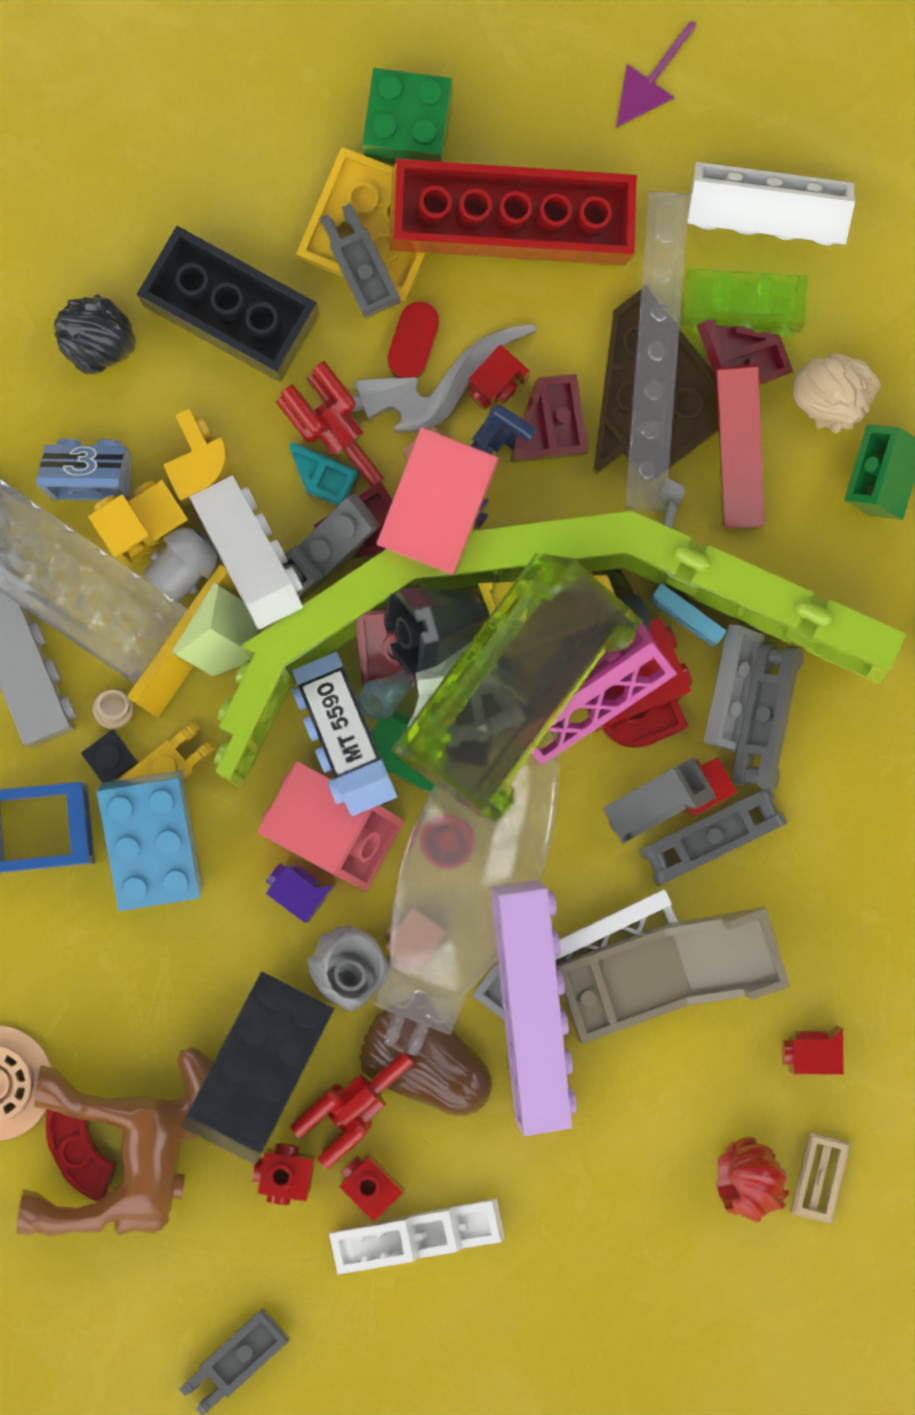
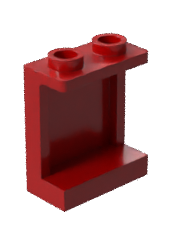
M661 617L650 621V633L657 647L674 667L677 675L595 729V732L608 728L615 722L676 699L677 701L684 699L691 693L689 687L692 686L691 674L685 663L680 664L674 650L677 648L674 632L670 626H664ZM627 630L572 650L566 657L569 668H573ZM652 658L639 667L637 676L649 677L661 669V666ZM611 686L605 690L603 699L615 700L623 694L625 686ZM586 708L588 715H590L591 709Z

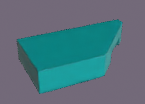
M291 442L289 448L306 493L338 507L350 496L359 476V471Z

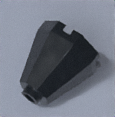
M411 587L390 594L385 601V629L387 634L394 632L397 642L390 644L393 656L408 675L437 667L485 633L486 624L489 621V611L485 602L479 600L472 592Z

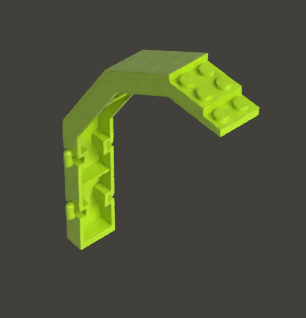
M634 511L475 530L470 534L454 575L386 549L302 605L303 608L283 617L241 645L240 647L251 659V662L246 660L240 667L236 677V683L239 686L233 699L229 697L225 699L218 713L217 719L221 721L219 728L231 740L229 743L224 741L221 744L214 763L218 765L215 772L227 782L242 788L295 679L292 670L332 654L356 638V620L373 608L385 607V601L390 594L399 590L416 587L419 582L431 589L454 591L478 588V583L542 580L575 576L587 571L599 573L624 569L655 584L660 585L662 583L670 590L674 588L685 593L687 598L788 644L791 642L806 648V652L877 684H880L890 672L906 637V633L835 601L829 600V602L817 598L813 596L814 592L710 545H707V547L699 545L692 541V537Z

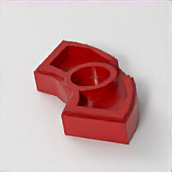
M47 1109V1144L58 1168L62 1172V1176L81 1194L98 1202L108 1193L117 1162L104 1156L93 1143L89 1130V1120L68 1117Z

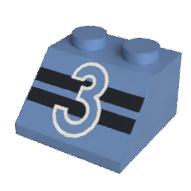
M59 439L57 440V445H45L37 475V486L51 500L101 501L110 495H114L117 498L123 494L129 501L132 454L126 446H121V442L117 440H98L97 446L81 445L80 440Z

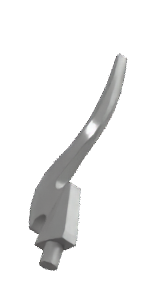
M530 324L496 331L479 339L461 354L429 397H421L417 393L418 379L415 377L356 381L355 387L358 394L352 396L356 401V406L350 414L364 409L369 421L392 409L401 415V422L394 427L395 432H419L420 428L429 430L431 427L441 424L452 413L468 386V378L499 344L504 347L515 340L535 333V326Z

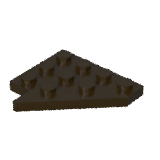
M645 286L613 311L593 471L598 475L624 455L646 484L650 485L718 433L719 430L717 387L714 372Z

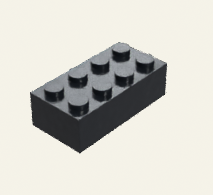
M179 226L175 227L137 293L143 307L279 382L284 378L320 315L317 302Z
M261 971L181 1127L255 1165L262 1155L335 1008Z

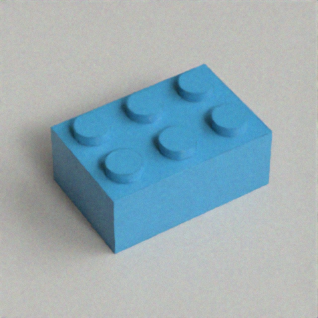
M183 770L102 783L97 790V797L118 911L200 898L203 891V882Z

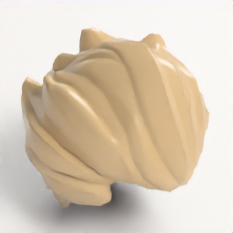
M831 353L829 357L824 359H810L798 371L793 383V396L797 406L807 412L809 418L815 420L816 428L828 427L831 432L836 434L842 428L853 429L854 423L860 422L865 417V414L870 411V404L879 393L881 383L865 361L852 359L844 354Z

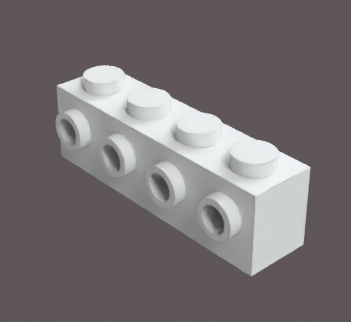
M696 162L688 203L687 224H695L699 228L708 230L715 228L732 229L745 235L762 233L774 235L783 240L800 238L813 240L821 245H832L834 243L846 245L855 205L854 183Z
M232 475L189 496L202 525L258 630L303 608L296 593L303 589L292 567L286 570L283 568L282 564L287 562V558L277 539L269 542L267 537L273 535L262 513L254 515L253 510L258 507L248 487L240 490Z

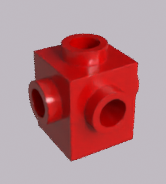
M276 1143L275 1149L267 1148L264 1152V1157H260L254 1165L252 1182L259 1183L257 1194L267 1195L266 1202L278 1205H290L291 1199L307 1202L310 1195L316 1156L300 1154L299 1146L285 1143ZM277 1169L286 1170L289 1178H280L277 1174Z

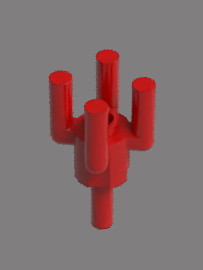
M324 360L312 369L313 373L306 378L324 403L313 410L294 384L280 393L282 396L275 402L306 442L314 443L320 439L333 457L344 451L372 487L385 478L356 442L364 434V431L350 415V412L356 406V401Z
M403 1051L371 1081L359 1074L345 1087L339 1084L333 1085L295 1119L296 1121L290 1125L291 1130L298 1138H302L328 1115L332 1122L343 1131L323 1148V1152L317 1157L324 1168L330 1169L366 1137L368 1130L372 1127L371 1118L386 1106L381 1093L414 1065L415 1061L406 1051Z

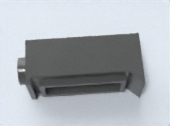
M692 757L607 805L603 810L609 819L611 828L617 833L623 844L688 807L697 809L715 799L716 796L696 760Z

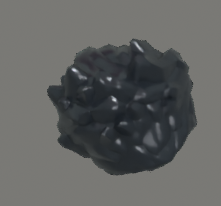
M95 294L93 297L68 300L67 306L58 313L54 320V329L56 330L54 336L57 339L59 350L84 374L102 373L107 367L125 361L129 354L135 351L136 339L129 319L110 299L102 298L99 294Z

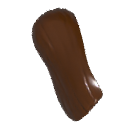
M415 991L404 997L401 996L375 1018L373 1025L368 1030V1034L365 1035V1043L361 1047L362 1053L360 1054L361 1070L368 1077L373 1079L403 1051H406L413 1058L415 1064L394 1081L388 1089L454 1116H466L475 1113L485 1105L492 1088L491 1075L487 1066L477 1053L439 1016L422 991Z

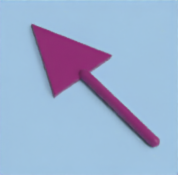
M694 21L688 23L648 78L627 64L616 128L675 98L654 82L696 27Z

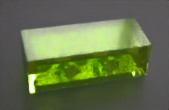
M687 269L683 284L681 326H691V331L698 332L696 325L710 319L715 320L716 325L729 328L738 325L751 328L753 331H770V333L779 334L780 337H792L794 332L800 333L805 324L808 276Z

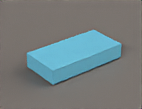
M662 583L650 599L652 604L711 647H715L727 632Z

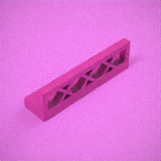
M640 621L518 704L525 716L526 723L516 728L513 725L511 726L517 738L542 766L676 676L677 673L657 647L650 631ZM652 658L661 666V669L649 677L637 676L639 667ZM611 686H625L623 694L615 700L603 699L605 690ZM577 709H591L589 717L581 723L569 722L571 713ZM545 731L557 732L556 739L542 749L533 740Z

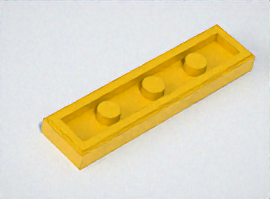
M220 564L127 696V698L156 718L160 716L194 667L191 663L172 653V650L212 585L215 583L239 599H242L226 568Z

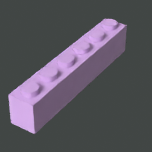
M539 879L490 886L515 1123L523 1136L572 1128L571 1114L576 1113L577 1106L574 1091L572 1088L568 1089L567 1075L572 1074L573 1067L570 1052L568 1049L564 1050L563 1035H568L569 1028L566 1013L564 1010H560L559 996L564 995L565 989L562 973L560 970L556 971L555 956L560 955L559 936L556 930L552 931L551 916L556 915L555 896L553 891H548V888Z

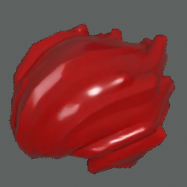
M751 1136L740 1138L738 1141H731L730 1145L725 1148L724 1153L718 1157L717 1189L724 1208L728 1213L733 1215L740 1214L742 1217L754 1222H761L762 1217L785 1207L786 1204L782 1200L789 1196V1190L783 1189L787 1185L786 1172L781 1168L780 1162L775 1160L776 1155L773 1153V1150L767 1145L757 1143L756 1139Z

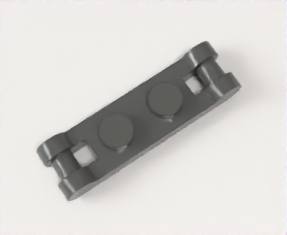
M761 643L757 649L732 773L733 782L737 785L749 786L751 783H756L761 789L774 790L779 783L780 772L778 766L797 671L800 670L803 663V651L800 647L787 646L785 649H778L775 644ZM775 665H780L778 675L771 674L772 668ZM754 755L762 756L759 768L753 765Z
M764 789L640 849L639 851L644 861L648 859L655 872L652 877L656 885L664 884L787 824L788 822L783 812L778 813L772 801L775 798L772 790ZM758 807L764 819L763 822L754 825L748 813L749 810ZM674 847L680 862L669 866L663 852Z

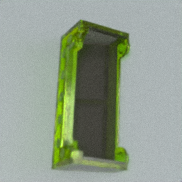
M537 552L399 738L391 752L473 813L497 823L501 817L511 810L514 804L515 790L510 785V782L605 651L613 652L627 648L634 640L635 631L642 623V620L575 559Z

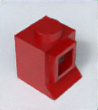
M836 1026L829 1034L825 1031H795V1037H788V1040H782L781 1053L783 1065H789V1072L792 1074L844 1075L843 1028Z

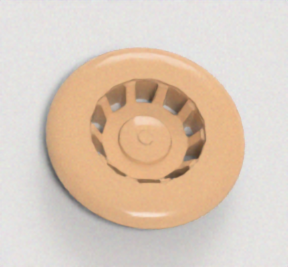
M0 1026V1141L25 1133L43 1116L46 1109L34 1107L37 1081L41 1065L51 1068L45 1052L34 1039L22 1031L5 1026ZM9 1056L17 1061L16 1065L12 1066L7 1062ZM20 1069L24 1073L25 1080L23 1081L19 1080L17 1073ZM19 1088H25L22 1098L17 1097ZM10 1102L16 1106L11 1112L5 1107Z

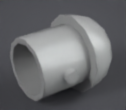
M186 527L176 529L163 537L167 545L160 553L157 551L153 553L150 558L152 562L142 572L144 578L159 593L175 604H180L189 592L194 594L199 589L196 584L203 576L209 579L218 565V554L213 544L198 531Z

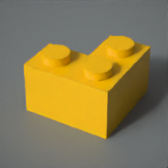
M152 480L141 485L134 491L135 497L129 501L123 494L117 498L114 495H110L99 501L93 507L95 512L88 516L114 558L125 569L166 544L163 537L179 528H191L193 526L163 480L157 483Z

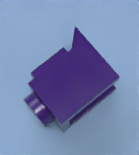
M279 863L266 880V883L271 886L266 894L304 923L309 922L335 887H317L320 881L296 864L291 868Z

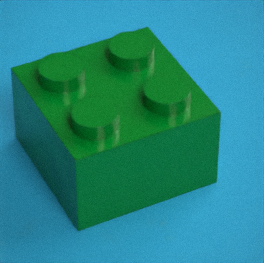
M373 68L362 143L364 156L379 162L395 164L396 159L443 162L453 95L452 78Z

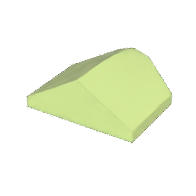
M214 583L175 645L172 653L209 675L215 676L242 666L246 660H251L240 646L258 635L257 626L244 602Z

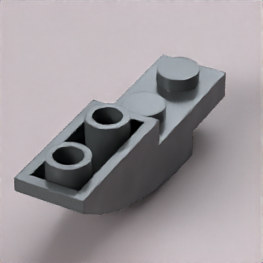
M357 494L347 497L310 535L285 554L287 562L282 564L283 568L286 570L292 567L303 588L296 592L300 602L365 546L363 542L381 526Z

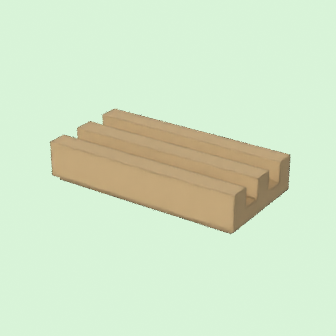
M811 1132L808 1133L790 1209L791 1214L832 1224L851 1143ZM818 1143L822 1145V1150L808 1208H803L802 1205ZM833 1147L838 1149L824 1212L822 1213L817 1211Z

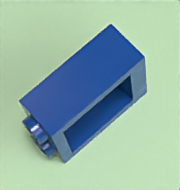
M73 782L0 790V802L66 795L71 855L5 861L0 809V873L95 864L87 783Z

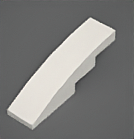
M497 1198L406 1215L329 1233L337 1274L414 1262L418 1258L457 1252L462 1248L497 1243L505 1239Z

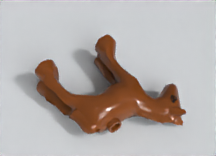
M193 1046L181 1050L177 1058V1064L186 1092L182 1098L174 1100H163L146 1096L103 1098L87 1095L76 1090L57 1069L41 1065L34 1107L53 1110L68 1117L105 1122L121 1128L124 1131L121 1146L124 1162V1180L98 1202L78 1208L55 1206L40 1193L23 1189L16 1234L30 1235L40 1233L54 1236L70 1232H100L111 1222L115 1223V1231L118 1236L132 1231L155 1233L162 1230L170 1220L168 1216L171 1211L173 1198L182 1199L185 1174L177 1173L180 1144L185 1140H192L198 1137L182 1128L181 1125L213 1062Z

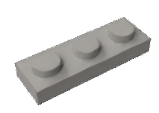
M728 625L703 743L727 751L737 752L756 653L759 645L764 643V634L740 625Z

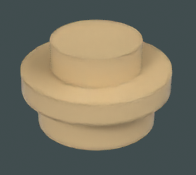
M107 690L99 694L94 700L92 707L96 722L107 729H118L125 726L133 715V704L127 698L128 695L120 690Z

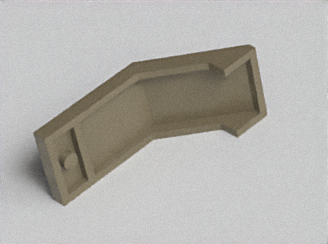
M765 907L665 924L556 964V971L560 970L563 976L564 998L578 1041L581 1044L687 1005L745 996L754 1000L790 986Z

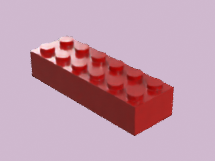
M396 159L392 170L389 251L626 265L635 254L637 175Z

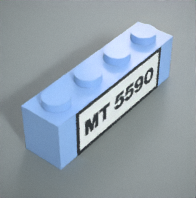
M334 652L292 670L297 686L291 688L299 710L301 711L305 708L308 710L310 716L304 718L303 721L311 740L319 739L322 745L315 752L324 773L330 770L333 773L335 779L328 781V785L336 804L345 802L352 817L397 798L338 653Z

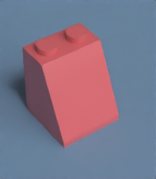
M296 761L292 770L283 778L281 790L273 805L265 811L262 825L257 833L367 892L405 820L380 805L351 817L345 802L336 804L328 785V781L332 779Z

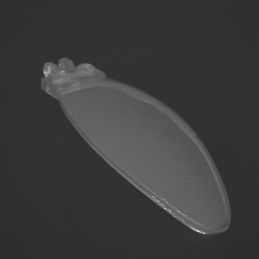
M524 685L515 688L508 694L513 701L520 704L541 688L535 685ZM512 726L494 734L485 767L453 761L447 763L422 808L404 855L392 912L390 964L387 967L373 1003L374 1006L394 1013L385 1034L383 1043L392 1047L398 1041L405 1018L418 1022L408 1042L407 1053L414 1056L420 1052L429 1027L451 1035L465 1002V995L481 980L498 959L490 886L540 880L548 858L558 805L559 754L541 766L517 738ZM545 731L533 740L542 749L556 739L557 732Z

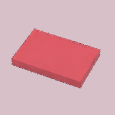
M420 428L377 545L454 575L500 458L433 431Z

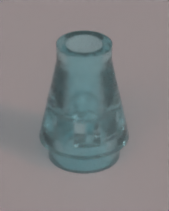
M398 670L394 674L367 682L362 687L358 698L361 710L372 719L389 718L406 695L414 689L413 677L408 675L405 670Z

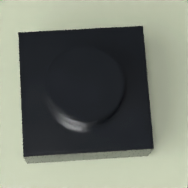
M114 729L81 752V755L102 783L114 781L139 763Z

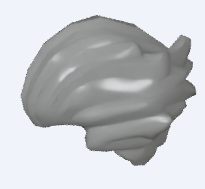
M350 925L337 927L330 934H322L314 955L307 960L310 966L309 973L321 994L329 1002L338 1005L343 1010L354 1011L358 1006L366 1004L367 1000L377 991V988L387 981L390 970L388 959L384 956L376 939L372 935L363 932L360 928L355 929Z

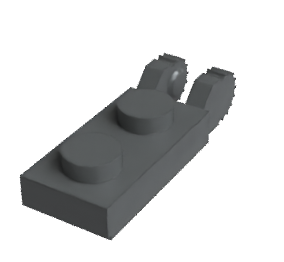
M348 204L342 207L343 216L353 234L340 239L336 225L328 214L320 217V221L331 243L330 249L364 319H367L401 303V299L367 228L363 229L352 205Z
M262 1308L200 1365L201 1368L179 1390L184 1396L191 1394L209 1376L218 1388L199 1402L196 1410L201 1415H204L224 1396L228 1398L288 1343L290 1337L269 1313Z

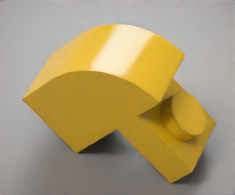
M190 408L175 416L192 451L163 464L174 490L184 507L192 504L189 496L224 480L229 468V455L222 438L220 437L207 444L206 441L213 438L203 416L195 419Z

